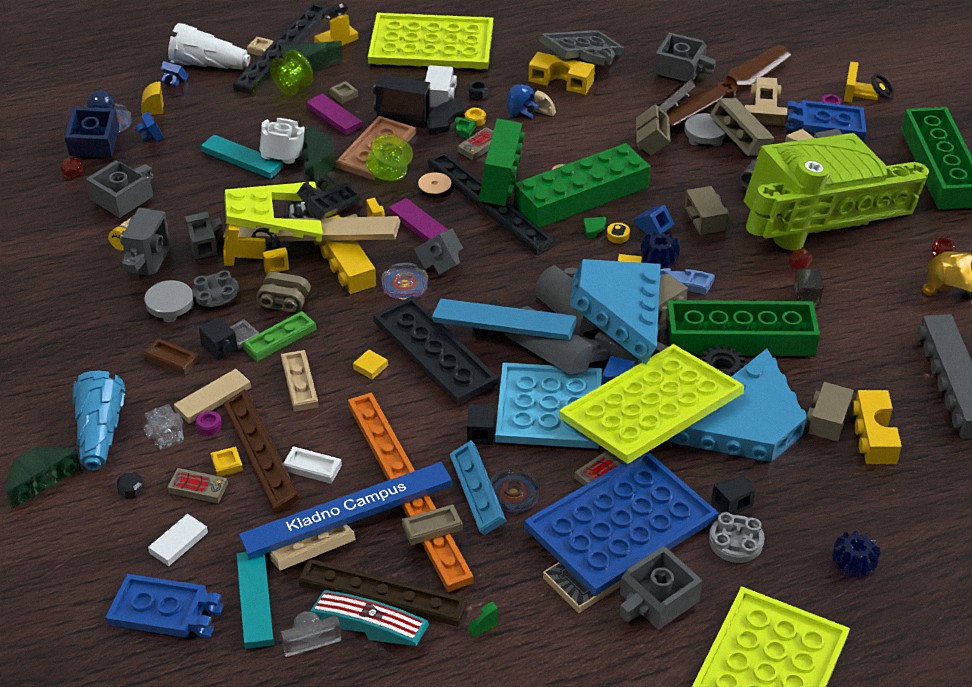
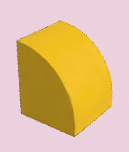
M159 81L148 85L143 91L141 113L143 115L149 111L151 115L163 114L164 101L161 82Z

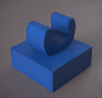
M163 61L161 70L165 73L162 76L164 84L167 85L170 79H173L171 84L174 87L179 85V80L186 82L188 74L182 66Z
M149 111L143 114L142 118L145 123H140L136 126L138 133H142L143 140H149L152 135L156 141L164 138Z

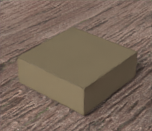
M346 81L329 89L330 95L341 104L358 97V90Z

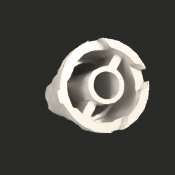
M178 23L173 29V32H177V35L170 37L168 58L171 60V63L186 66H212L223 69H244L250 63V55L247 54V50L234 46L230 42L215 38L214 35L199 31L197 28Z

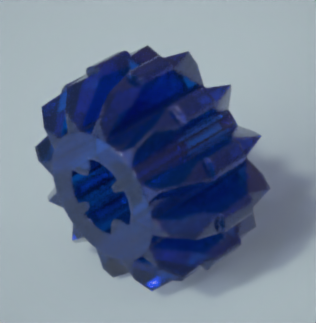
M653 232L652 235H646L641 244L640 251L643 261L661 264L665 268H668V265H675V261L680 255L678 239L672 238V234L666 235L663 232L661 234Z
M855 530L851 535L848 532H844L835 541L832 560L836 561V569H844L845 575L851 572L854 573L856 578L861 573L868 576L871 570L877 568L881 554L880 547L877 546L876 539H868L867 533L859 535Z

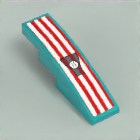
M327 590L323 591L311 609L315 619L337 621L341 629L365 632L368 639L373 641L417 646L429 626L427 620L401 609L355 595Z

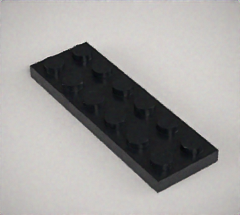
M414 296L373 315V322L457 405L498 385V377L442 323L434 322L433 315Z

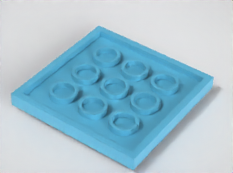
M503 363L495 442L598 449L599 444L560 419L559 410L600 387L602 368H588L587 372L569 375L553 365Z

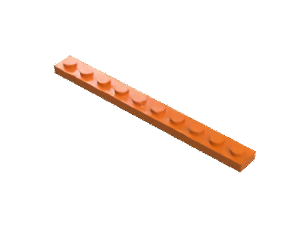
M372 392L348 399V407L387 480L414 472L415 470ZM429 495L401 504L407 517L436 509ZM450 534L421 542L447 592L474 583V576Z

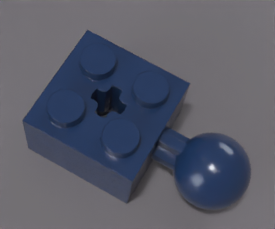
M103 90L95 91L88 97L87 107H73L64 137L69 156H113L120 126L116 109H114V99L108 92Z

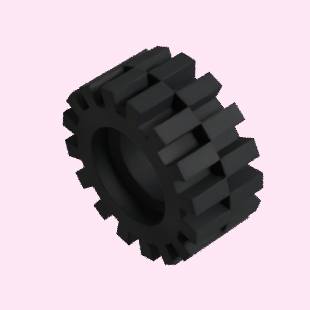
M718 345L715 346L714 350L710 347L707 349V352L704 351L702 353V361L714 368L717 366L728 368L727 370H718L730 377L745 366V358L741 357L742 354L740 352L735 353L736 349L734 348L727 350L728 346H723V349H720Z

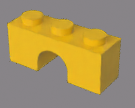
M537 52L529 63L528 81L548 86L549 82L554 79H563L567 81L568 91L586 95L594 82L595 65L572 59L564 60L559 56Z
M858 390L856 400L851 402V414L856 416L855 432L860 435L859 451L864 453L866 464L898 463L902 448L897 427H884L889 425L893 409L888 390Z

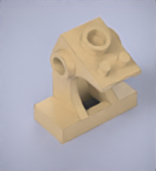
M756 77V82L751 83L750 96H753L754 105H745V108L763 125H785L787 108L777 107V98H780L781 85H777V78Z

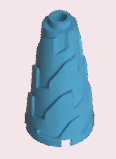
M106 371L85 372L79 375L78 381L74 380L73 404H75V420H77V446H79L80 462L86 469L91 471L98 470L106 464L109 448L112 447L114 429L117 428L119 412L123 407L125 397V383L117 375H115V380L109 378V372Z

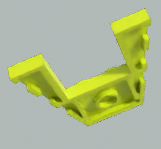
M305 182L225 190L226 224L256 229V226L269 228V232L278 233L279 230L293 232V237L303 238L304 235L316 237V241L322 242L321 220L274 218L272 200L303 201L298 196L297 191ZM309 182L313 188H316L315 182Z

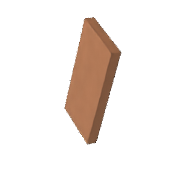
M378 116L336 160V168L374 180L416 134L415 127Z

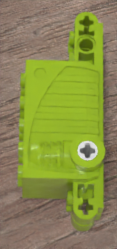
M855 133L764 145L760 148L744 198V202L751 209L746 229L751 234L763 236L765 239L773 237L775 243L784 249L799 250L804 246L808 233L860 226L861 224L868 225L869 221L913 214L927 180L929 169L917 162L886 166Z

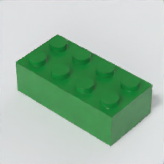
M497 118L485 161L479 201L505 206L507 197L512 198L525 132H521L522 123Z

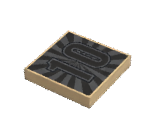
M560 562L543 572V579L578 613L621 587L620 580L594 596Z

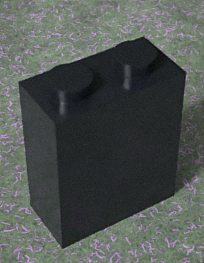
M382 74L373 87V94L376 95L374 111L377 112V117L381 116L409 126L425 129L428 116L431 113L430 82Z

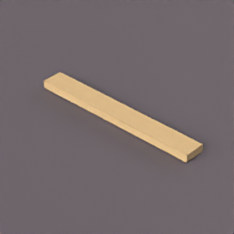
M398 216L321 219L322 241L396 239L400 219ZM294 218L301 220H320L319 218ZM238 226V237H251L258 228L267 227L256 226V229ZM225 229V232H224V234H223V239H224V241H225L226 229ZM279 230L278 233H275L280 241H316V237L309 235L299 238L293 237V232ZM264 232L256 233V237L258 238L271 237L270 235Z

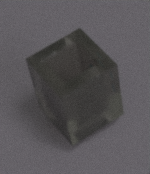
M796 269L793 285L796 301H813L814 306H820L823 293L820 269Z

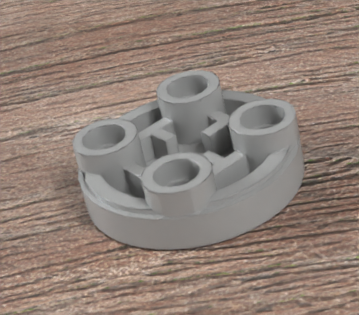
M708 113L695 114L685 122L684 131L689 138V143L692 145L711 144L713 146H720L727 134Z
M175 280L163 281L148 289L145 294V305L148 312L152 315L163 318L165 322H173L177 319V316L186 313L194 307L193 293L191 288L183 282Z
M728 512L721 513L710 529L709 544L711 549L720 558L730 562L744 563L755 559L762 552L764 545V533L761 529V522L756 518L732 515Z

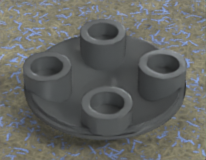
M223 270L206 277H196L193 281L192 293L196 303L202 306L214 307L231 301L237 295L239 286L230 272Z

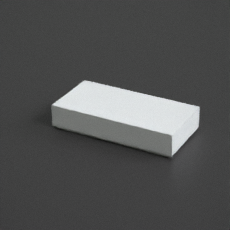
M294 446L283 463L289 473L332 484L342 466L341 459Z
M187 514L148 547L149 553L167 566H170L208 533L207 526Z

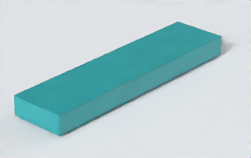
M216 135L211 136L201 145V151L270 179L284 168L283 161L274 158L264 159L261 157L260 152Z
M246 552L237 553L245 649L274 645L265 554L248 559Z

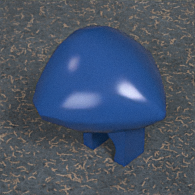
M517 84L510 88L507 96V107L510 117L514 118L524 114L533 119L534 115L529 113L528 108L535 107L539 109L540 107L534 103L533 89L523 84Z

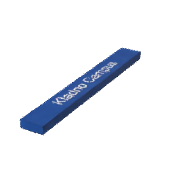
M442 462L245 531L239 534L240 541L248 559H252L451 487L452 479Z

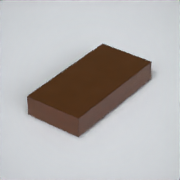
M159 338L144 352L145 360L182 375H186L199 361L198 354Z

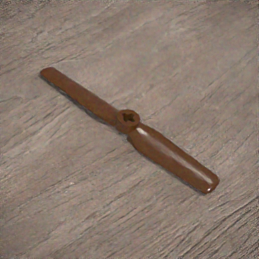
M777 45L735 67L727 74L725 81H720L717 85L701 92L669 113L670 127L679 124L714 104L719 99L735 98L737 91L751 86V83L756 82V77L766 76L792 58V54L784 46Z

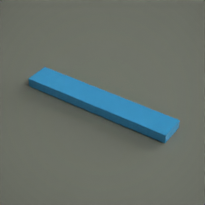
M440 299L432 316L433 321L436 323L562 340L571 339L577 324V318L573 315Z

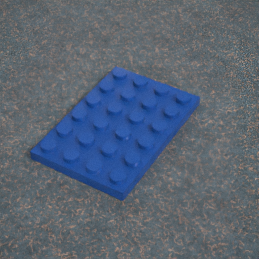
M647 452L629 464L624 462L524 520V528L596 596L619 582L627 569L662 546L670 550L718 520L719 512L651 453Z

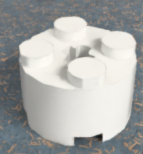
M277 118V122L269 123V120L262 122L259 149L261 157L264 159H280L288 164L294 163L295 158L302 155L304 126L300 128L297 121Z

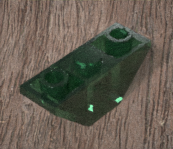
M310 126L306 127V135H304L303 139L305 175H310V182L316 183L324 175L335 169L333 138Z
M35 447L14 459L5 486L10 507L12 509L79 470L81 466L77 450L72 447Z

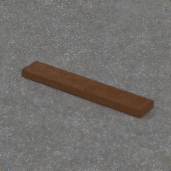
M244 389L225 401L224 405L273 508L278 513L301 498L249 393Z

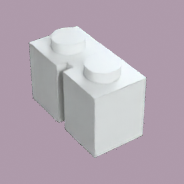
M429 66L425 81L430 82L431 107H437L444 102L454 99L457 76L453 75V67Z

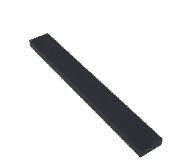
M311 3L233 83V90L251 95L323 20L321 16L329 7Z
M446 152L428 160V166L436 173L447 175L455 189L535 255H539L554 247L555 240L508 202L503 206L479 201L482 181Z

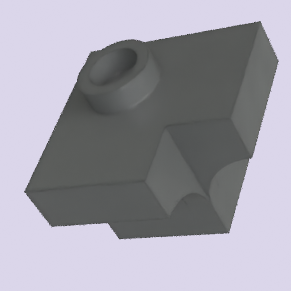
M208 212L185 216L189 245L195 260L218 255L216 246L224 241L220 218L210 220Z
M452 228L416 247L414 251L424 269L434 265L438 274H441L461 263L458 252L463 247Z

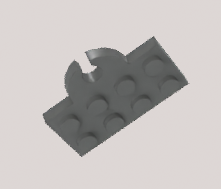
M598 30L541 33L539 42L544 44L546 49L556 52L564 60L579 58L598 65H604L605 61L609 65L612 64L615 55L622 54L624 49L622 45Z

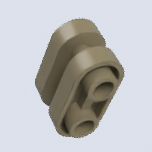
M270 272L266 275L256 298L265 308L293 313L299 312L311 286L303 277Z

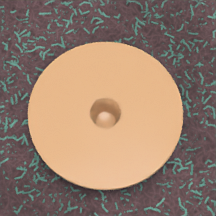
M428 173L419 179L418 185L426 193L439 194L451 187V180L442 173Z

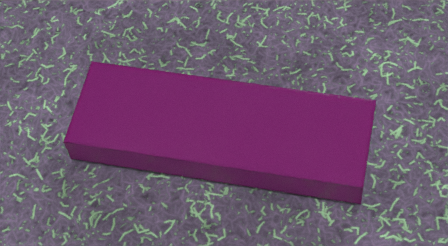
M320 94L306 102L309 110L345 135L362 127V121L324 94Z
M407 198L389 207V213L392 216H398L401 223L426 242L448 230Z

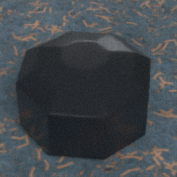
M473 81L468 85L469 96L473 99L485 98L488 96L487 84L482 81Z
M135 472L124 473L117 479L119 495L126 499L138 497L143 492L142 476Z

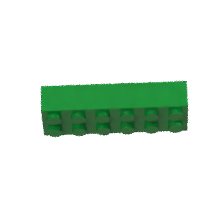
M948 108L906 109L901 131L915 161L929 169L925 183L937 209L972 208V156Z
M625 143L514 183V205L526 218L540 228L649 187L651 166Z
M668 300L666 331L668 347L674 344L692 355H702L704 351L707 352L708 348L711 347L714 350L715 346L719 345L720 349H723V346H728L727 350L734 348L736 349L735 353L740 352L742 355L758 356L765 349H768L771 356H816L820 332L813 301Z

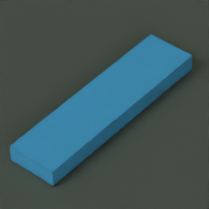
M469 441L450 453L478 529L483 535H486L507 521L476 445Z

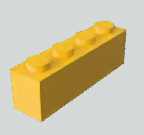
M338 214L329 218H340ZM356 240L313 241L315 245H319L323 258L328 259L332 272L337 273L341 286H345L350 294L376 286L375 267Z

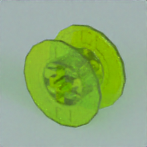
M288 50L284 55V60L275 58L271 61V76L283 93L294 96L298 93L300 86L308 87L312 84L313 72L311 66L300 52Z
M383 134L377 136L372 141L371 152L367 155L366 165L369 171L377 178L385 181H397L406 175L407 165L412 160L413 151L408 142L401 137Z

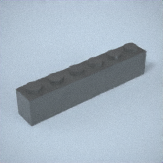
M952 314L923 316L921 326L917 328V336L919 340H922L924 354L930 360L932 374H935L938 380V389L945 397L946 409L950 410L953 426L958 430L961 439L972 438L971 358Z

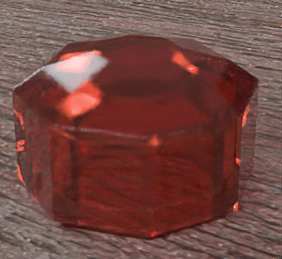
M70 157L63 160L60 164L61 172L65 177L73 178L79 176L83 171L82 162L79 158Z
M939 237L933 242L931 250L935 256L946 251L955 252L956 244L950 238Z
M801 248L795 250L790 255L789 264L799 272L811 265L813 256L808 250Z

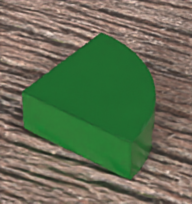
M456 117V132L460 136L469 139L476 128V121Z
M606 217L584 218L583 225L586 239L596 237L597 233L605 229Z
M493 601L481 608L483 613L475 622L473 619L471 620L468 631L472 637L498 626V608Z

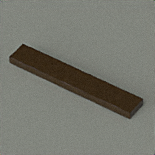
M308 559L299 578V586L322 592L327 590L355 595L401 609L418 617L459 627L467 607V599L313 559Z

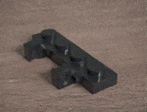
M324 175L316 185L322 191L321 193L316 188H313L309 182H305L297 191L298 196L309 209V213L320 220L356 205L362 199V196L348 183L338 185L328 175Z

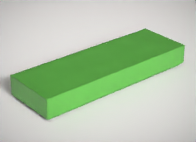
M301 311L242 342L243 349L258 362L317 330L316 323Z

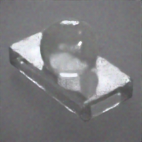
M311 611L298 614L294 620L293 628L281 631L285 656L288 657L341 641L340 623L337 615L320 620L318 615Z

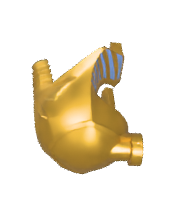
M946 251L933 258L928 264V282L924 284L922 292L928 296H934L937 290L947 292L957 287L964 289L972 298V253Z

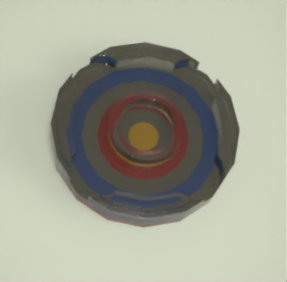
M506 468L496 472L490 478L503 512L519 514L531 510L537 504L540 497V485L536 477L527 470L513 471V468Z

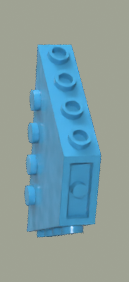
M583 259L573 277L570 305L646 365L657 347L661 264Z
M765 349L731 376V378L744 384V393L674 435L669 439V442L772 462L803 435L804 426L807 424V414L799 406L796 394L790 390L786 376L781 374L776 359L771 356L768 349Z

